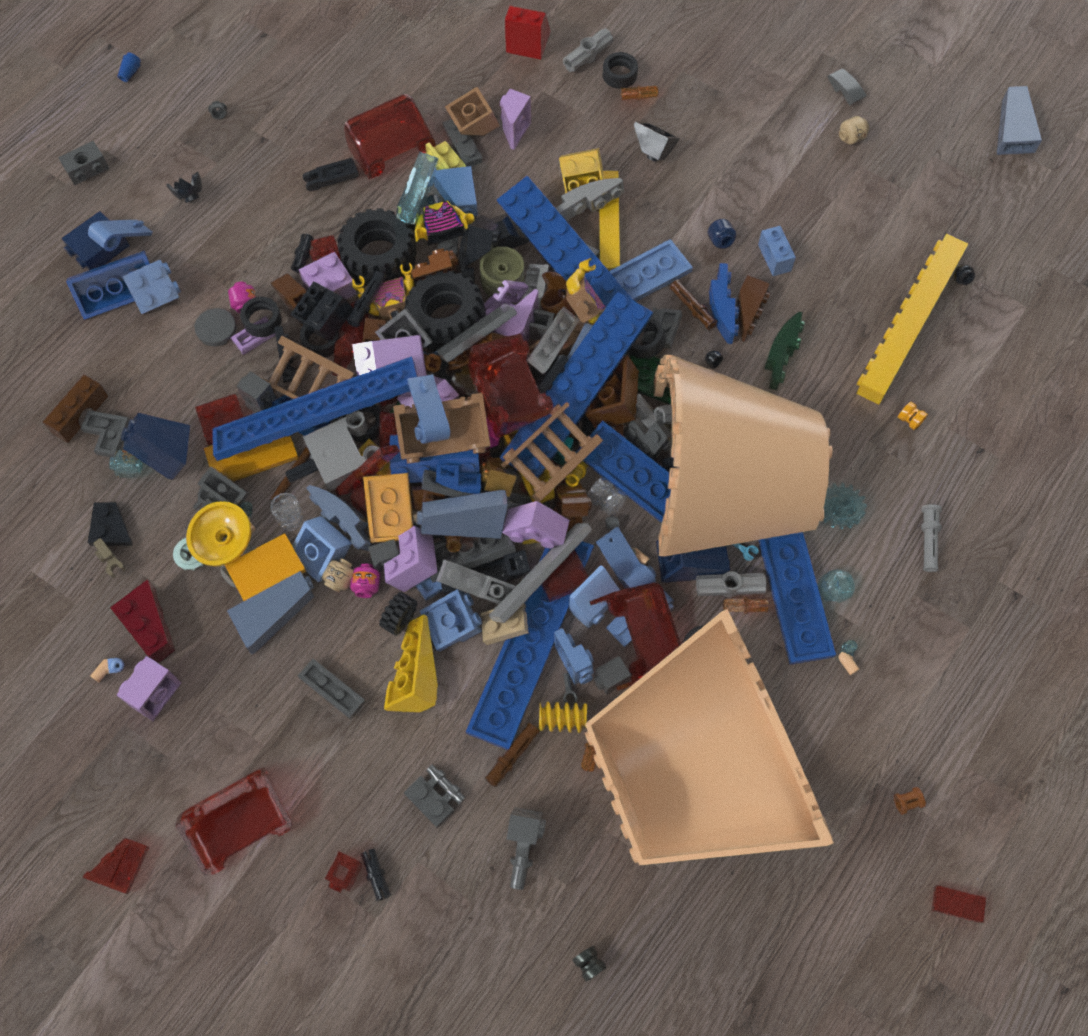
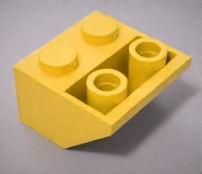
M599 148L561 155L559 157L565 193L590 182L604 180Z

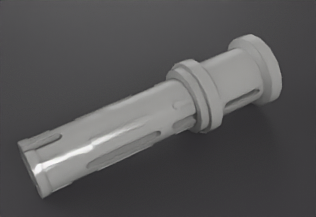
M928 504L921 507V511L924 513L923 523L921 524V529L924 532L923 571L937 572L938 532L942 529L939 517L942 507Z

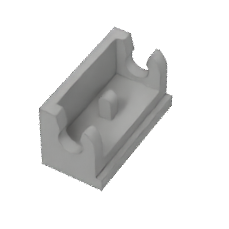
M530 264L528 267L530 270H527L525 280L528 290L523 295L522 300L534 289H537L539 309H542L541 299L547 288L542 274L549 272V264Z

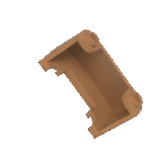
M471 394V397H467V400H465V397H460L461 399L442 401L450 427V438L422 444L415 437V427H417L419 422L415 404H412V408L405 406V404L393 406L401 459L407 460V464L420 462V458L471 450H473V454L487 452L486 448L490 447L483 394Z

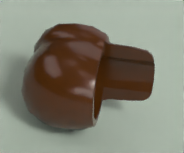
M552 271L543 273L542 278L547 285V291L541 299L542 310L555 313V318L559 311L565 307L576 316L575 311L566 299L567 286L563 276Z

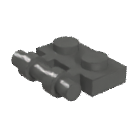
M432 764L426 770L432 778L426 782L420 776L404 792V795L438 828L454 812V809L448 803L454 799L460 805L466 797L460 792L461 789L456 784L453 785L445 777L446 774L441 769L438 770ZM438 784L447 792L443 797L434 790Z

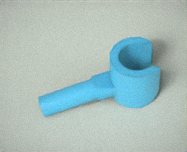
M740 543L732 544L743 552V557L747 561L754 559L748 551L754 554L759 552L758 548L753 545L746 547Z

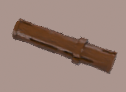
M675 280L669 289L692 312V316L701 321L707 330L714 328L718 321L707 311V307L701 304L680 280Z
M527 723V726L514 740L510 748L502 757L499 756L497 758L496 765L485 776L484 779L489 784L497 787L508 771L511 772L514 769L513 765L540 733L538 728L531 723Z

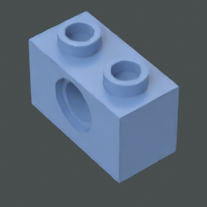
M781 226L762 230L758 246L772 276L792 271L796 257Z

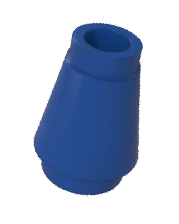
M130 52L123 55L117 77L124 82H128L140 68V58Z

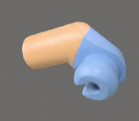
M120 658L104 659L90 677L100 683L106 674L121 672L124 668V661Z

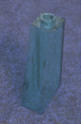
M419 152L397 206V219L415 225L434 184L439 158Z

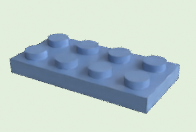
M670 239L609 272L631 298L637 302L691 273L693 267Z

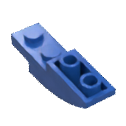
M720 263L717 280H711L709 302L712 316L718 321L716 326L728 344H732L734 336H738L739 325L735 324V319H738L739 307L735 306V298H730L731 289H727V284L731 282V272H728V264Z

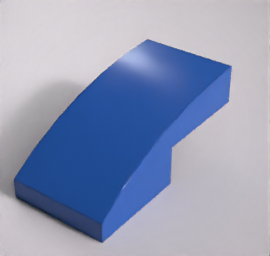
M437 464L436 482L453 490L472 494L480 493L481 474L459 473V465Z

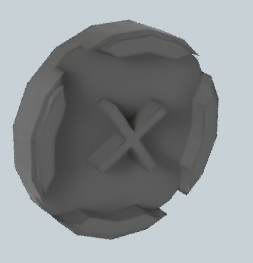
M220 308L208 309L201 313L194 325L195 333L199 340L207 346L214 347L226 344L227 340L235 335L237 329L235 319L231 313Z

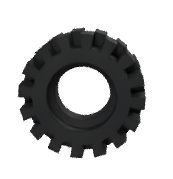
M398 592L397 595L393 596V600L389 601V605L385 607V612L381 615L382 618L379 621V626L394 636H398L406 628V625L409 624V620L413 618V613L418 605L417 601L403 592Z

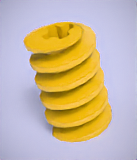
M549 701L546 702L544 708H542L540 703V731H544L545 726L548 725L549 731L553 732L555 725H557L559 732H562L564 726H567L568 732L571 733L573 727L576 726L578 733H581L583 727H586L587 703L583 704L581 710L578 703H574L572 709H570L568 702H565L563 709L560 708L559 702L555 703L554 708H551Z

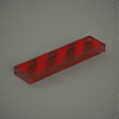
M397 445L379 448L336 487V494L342 496L359 489L364 484L363 477L373 476L400 452Z

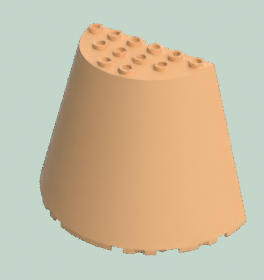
M664 355L660 360L662 365H658L653 380L654 396L662 397L665 387L670 388L672 407L671 458H674L673 466L676 468H670L668 489H671L669 498H666L665 514L658 536L659 556H670L816 530L819 521L824 519L829 459H831L833 452L832 446L829 445L830 428L826 427L822 414L814 409L674 355Z
M728 609L720 612L585 724L588 730L585 732L586 739L590 746H594L596 751L594 760L598 768L603 769L605 777L602 778L604 786L608 792L611 791L614 795L615 800L611 801L612 807L616 815L620 814L623 821V824L620 825L622 833L626 839L629 838L632 848L629 849L633 861L635 863L638 862L639 865L824 847L834 844L830 830L820 811L819 804L760 674L753 662L748 664L746 659L751 657Z

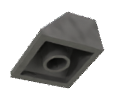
M407 308L375 332L381 340L421 335L423 349L433 342Z

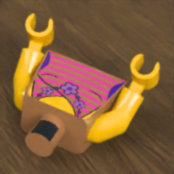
M589 258L580 262L579 269L567 280L566 299L582 323L588 321L594 325L605 310V306L585 277L586 273L594 271L596 265L589 266V261L591 260Z
M409 263L410 270L408 272L403 271L402 264L400 266L402 274L405 275V280H403V277H399L383 283L370 305V314L378 316L380 320L388 321L404 310L406 297L410 295L409 291L412 287H415L414 279L411 278V270H413L411 263ZM359 276L362 282L361 285H356L354 279H352V287L359 291V299L364 292L365 281L362 276Z

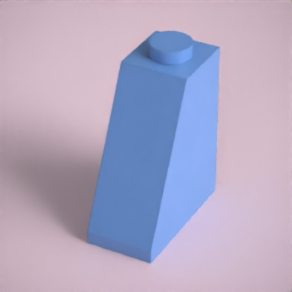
M471 166L432 171L434 186L445 201H450L452 205L457 206L466 214L471 213L473 216H478Z

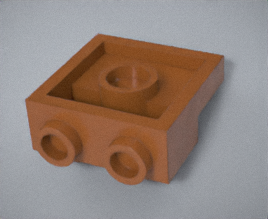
M444 248L432 251L433 255L428 256L429 265H427V262L415 265L416 269L411 270L413 278L419 281L426 279V276L429 274L435 275L440 271H443V273L457 271L456 265L459 263L456 253L453 250L444 251Z

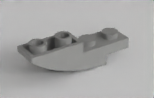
M610 178L579 186L561 196L562 204L557 206L556 210L568 222L575 215L584 212L586 208H589L591 212L601 209L606 203L620 197L625 192L623 180L621 178Z
M448 560L443 561L436 580L496 604H500L516 587Z

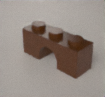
M83 375L44 419L43 424L53 435L69 443L81 429L78 422L81 413L87 408L96 411L107 399L108 395L101 384Z

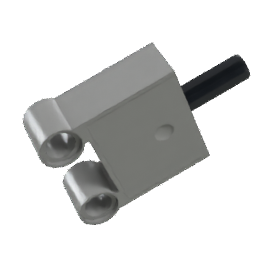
M358 410L354 411L351 414H347L346 417L304 436L303 439L313 459L286 471L285 474L288 481L293 483L319 470L328 490L332 491L363 476L368 470L371 472L382 470L384 466L379 469L375 465L380 459L384 464L386 463L382 450L377 446H369L364 450L363 456H361L351 435L362 436L367 432L368 425L363 413ZM355 421H361L357 426L352 425ZM373 456H379L378 460L370 461Z

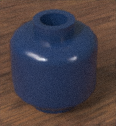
M727 219L714 221L707 231L709 239L719 249L730 247L737 236L736 230Z

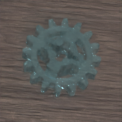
M844 482L841 483L840 487L833 483L831 489L827 488L824 504V515L826 518L824 522L831 521V527L833 528L838 524L841 530H843L845 525L851 529L854 523L858 525L861 518L863 519L866 514L867 504L863 503L865 496L859 497L860 490L853 491L852 484L847 488ZM853 512H855L854 515L847 517L848 514H853Z

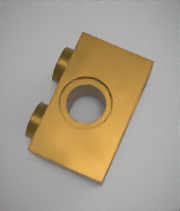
M487 456L486 462H482L480 466L481 482L483 483L484 490L490 492L506 490V496L510 497L516 480L514 468L509 465L503 468L501 466L503 461Z

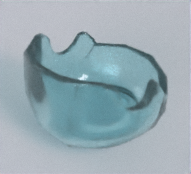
M833 569L820 577L818 590L824 600L842 603L853 596L855 581L849 572Z

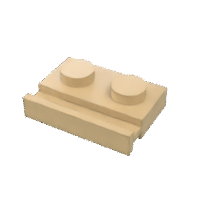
M525 603L505 623L493 621L489 617V614L494 609L482 612L483 642L489 645L528 634Z

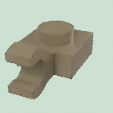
M101 538L93 543L98 549L95 554L102 563L107 561L106 572L110 577L116 578L113 573L116 567H120L123 572L126 571L125 566L118 561Z

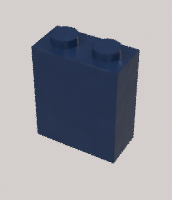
M101 211L61 238L65 244L63 248L70 257L75 256V261L82 269L87 268L91 270L103 266L130 246L126 237H122L118 247L109 252L88 236V229L92 223L110 221Z

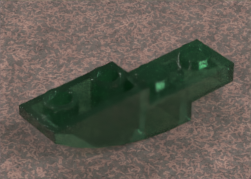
M799 311L792 316L780 329L773 341L764 368L765 370L772 371L769 389L777 390L779 383L784 382L786 371L782 370L783 365L787 366L789 357L793 356L794 350H799L801 338H798V334L802 333L805 321L801 320L803 312Z

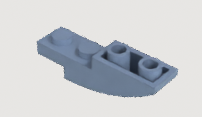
M309 485L307 487L311 494L309 497L315 505H319L323 518L328 522L332 521L339 524L344 532L349 533L351 536L350 541L356 549L369 552V546L374 544L370 543V538L364 531L368 526V521L365 517L339 496L319 487Z

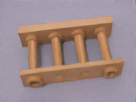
M281 336L278 344L284 346V353L270 380H264L270 383L274 393L277 390L295 399L299 397L295 393L309 365H312L313 362L320 365L318 368L320 371L309 393L320 390L327 374L330 375L331 371L338 374L336 384L356 377L357 374ZM298 353L302 355L300 359L302 362L286 390L277 384L291 356Z
M567 402L562 407L560 404L556 405L549 412L552 416L516 451L511 448L503 456L505 461L501 466L504 468L511 462L534 486L533 490L535 493L531 497L538 502L551 492L603 441L598 434L592 438L586 436L563 412L569 406ZM556 418L580 442L579 445L582 448L577 453L574 450L571 451L548 427ZM541 432L565 457L566 463L561 468L559 465L556 466L533 442ZM525 447L550 472L551 478L546 483L543 480L540 481L517 457Z

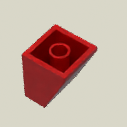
M509 6L505 17L506 53L541 60L551 33L546 13Z

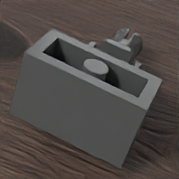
M210 466L197 483L201 487L198 492V502L193 508L199 511L208 504L220 501L230 502L240 507L250 493L216 468Z
M515 807L510 815L506 840L517 841L516 856H512L510 859L513 865L510 887L513 889H524L528 868L533 865V860L529 859L531 844L536 845L538 838L542 839L545 831L546 820L542 819L543 812Z

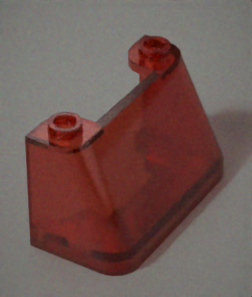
M409 94L400 95L349 119L344 125L348 149L369 180L383 173L385 161L416 146L421 153H426L427 143H430L432 147L436 146L414 99Z
M521 333L471 346L468 362L469 372L477 393L483 394L485 413L496 438L506 436L549 415L553 409L551 397L545 393L540 394L526 362L529 345L526 340H523Z
M262 767L180 813L175 826L203 875L206 876L209 873L214 875L225 868L224 863L228 857L271 833V835L277 834L279 837L291 830L290 827L293 825V821L266 768Z

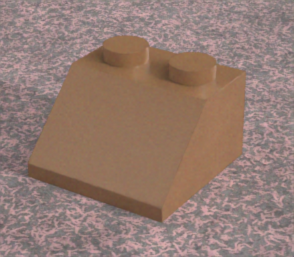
M478 87L445 106L462 135L484 136L500 126Z

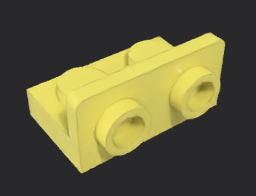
M446 141L435 147H432L430 143L426 144L425 156L429 163L435 165L436 170L466 167Z

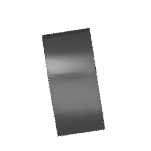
M840 69L827 76L835 92L842 91L849 106L867 96L860 84L844 69Z

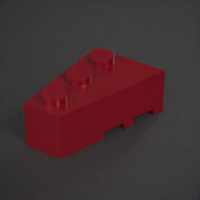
M147 579L112 605L110 609L147 656L160 663L173 653L175 648L163 616L156 588Z

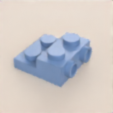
M158 260L122 276L141 314L179 298L178 293L181 291L176 281L171 282L168 276L171 274V271L166 262L162 263L161 260Z
M457 589L420 610L421 615L428 617L430 636L437 651L441 652L458 641L464 642L482 632L480 628L482 620L478 613L473 612L471 606L474 602L468 593Z
M563 628L554 632V647L574 685L581 683V685L586 684L593 679L591 674L594 673L592 665L594 659L588 649L584 650L582 644L573 648L575 643L569 633L566 634Z

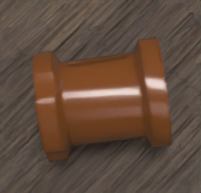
M423 354L426 372H437L441 365L440 357L435 354Z
M914 787L912 791L901 795L899 793L893 795L895 806L901 815L907 814L908 810L917 807H926L924 795L918 787Z

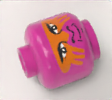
M236 282L228 290L230 307L236 310L237 313H240L243 305L248 300L256 297L254 288L246 284V282Z
M361 564L360 567L353 569L350 589L355 593V596L371 598L372 595L376 594L379 590L380 572L374 569V566L371 564Z

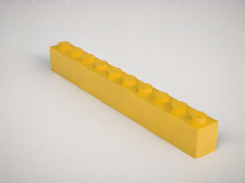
M949 234L945 235L943 241H937L933 249L936 252L935 255L930 254L925 263L928 266L927 269L922 268L917 277V280H920L919 283L912 285L908 293L911 295L910 299H904L900 307L903 310L902 313H896L892 321L894 327L892 329L888 328L883 337L886 340L885 343H879L874 352L877 357L870 359L865 368L868 370L867 374L862 373L856 385L860 387L856 394L878 405L880 404L964 254L968 243Z

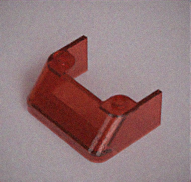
M653 582L615 591L589 601L591 606L607 602L608 609L614 617H625L638 660L633 661L629 666L631 682L616 686L617 691L631 687L681 645L664 590L658 583Z

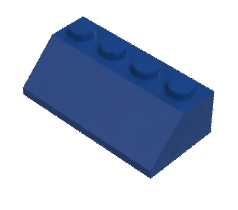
M145 250L67 278L66 283L84 320L135 301L122 276L151 264Z
M398 434L390 435V454L397 453L390 459L391 474L409 473V483L422 482L424 470L436 472L437 464L459 465V473L480 474L479 454H473V450L420 458L418 463L407 464V460L401 459Z

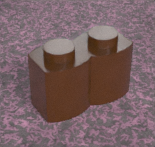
M580 482L574 487L569 486L567 483H559L554 488L553 503L561 516H588V511L592 507L591 498L587 497L586 489L582 487Z

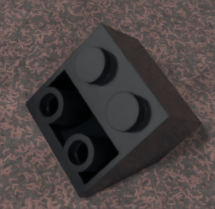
M313 281L290 315L318 336L331 342L354 308L344 297Z

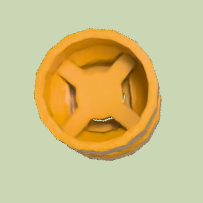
M910 401L897 418L901 421H906L911 429L916 430L926 419L928 413L924 410H919L916 404Z

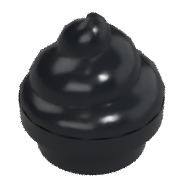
M970 265L957 267L954 273L955 281L962 285L970 284L975 278L974 269Z

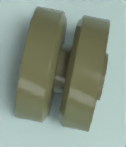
M496 247L483 255L480 260V275L484 292L490 297L494 293H500L498 288L504 287L502 284L504 280L524 282V261L516 250L509 247Z

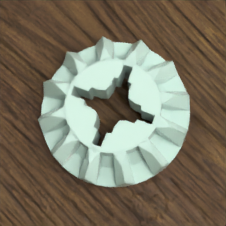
M186 538L179 541L173 551L175 563L184 570H195L199 566L203 567V563L196 560L193 556L189 559V556L186 554L190 552Z

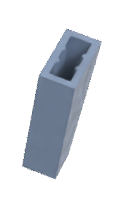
M1008 87L1002 100L997 155L1035 153L1042 139L1028 87Z
M506 490L422 502L421 511H417L416 524L420 525L421 534L501 539L508 505Z
M301 571L227 610L251 655L256 653L314 597L311 589L315 587L309 576L304 578Z

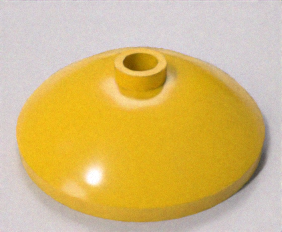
M220 501L208 504L200 509L189 523L186 534L188 549L196 560L205 565L213 567L227 565L239 558L246 550L251 538V523L247 514L233 503ZM227 535V539L223 541L224 536Z

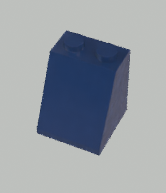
M137 413L133 420L130 419L128 427L123 429L121 440L124 441L123 449L167 479L173 480L186 465L190 425Z
M659 540L656 541L661 583L696 580V576L724 575L730 571V560L728 559L726 546L670 556H659Z

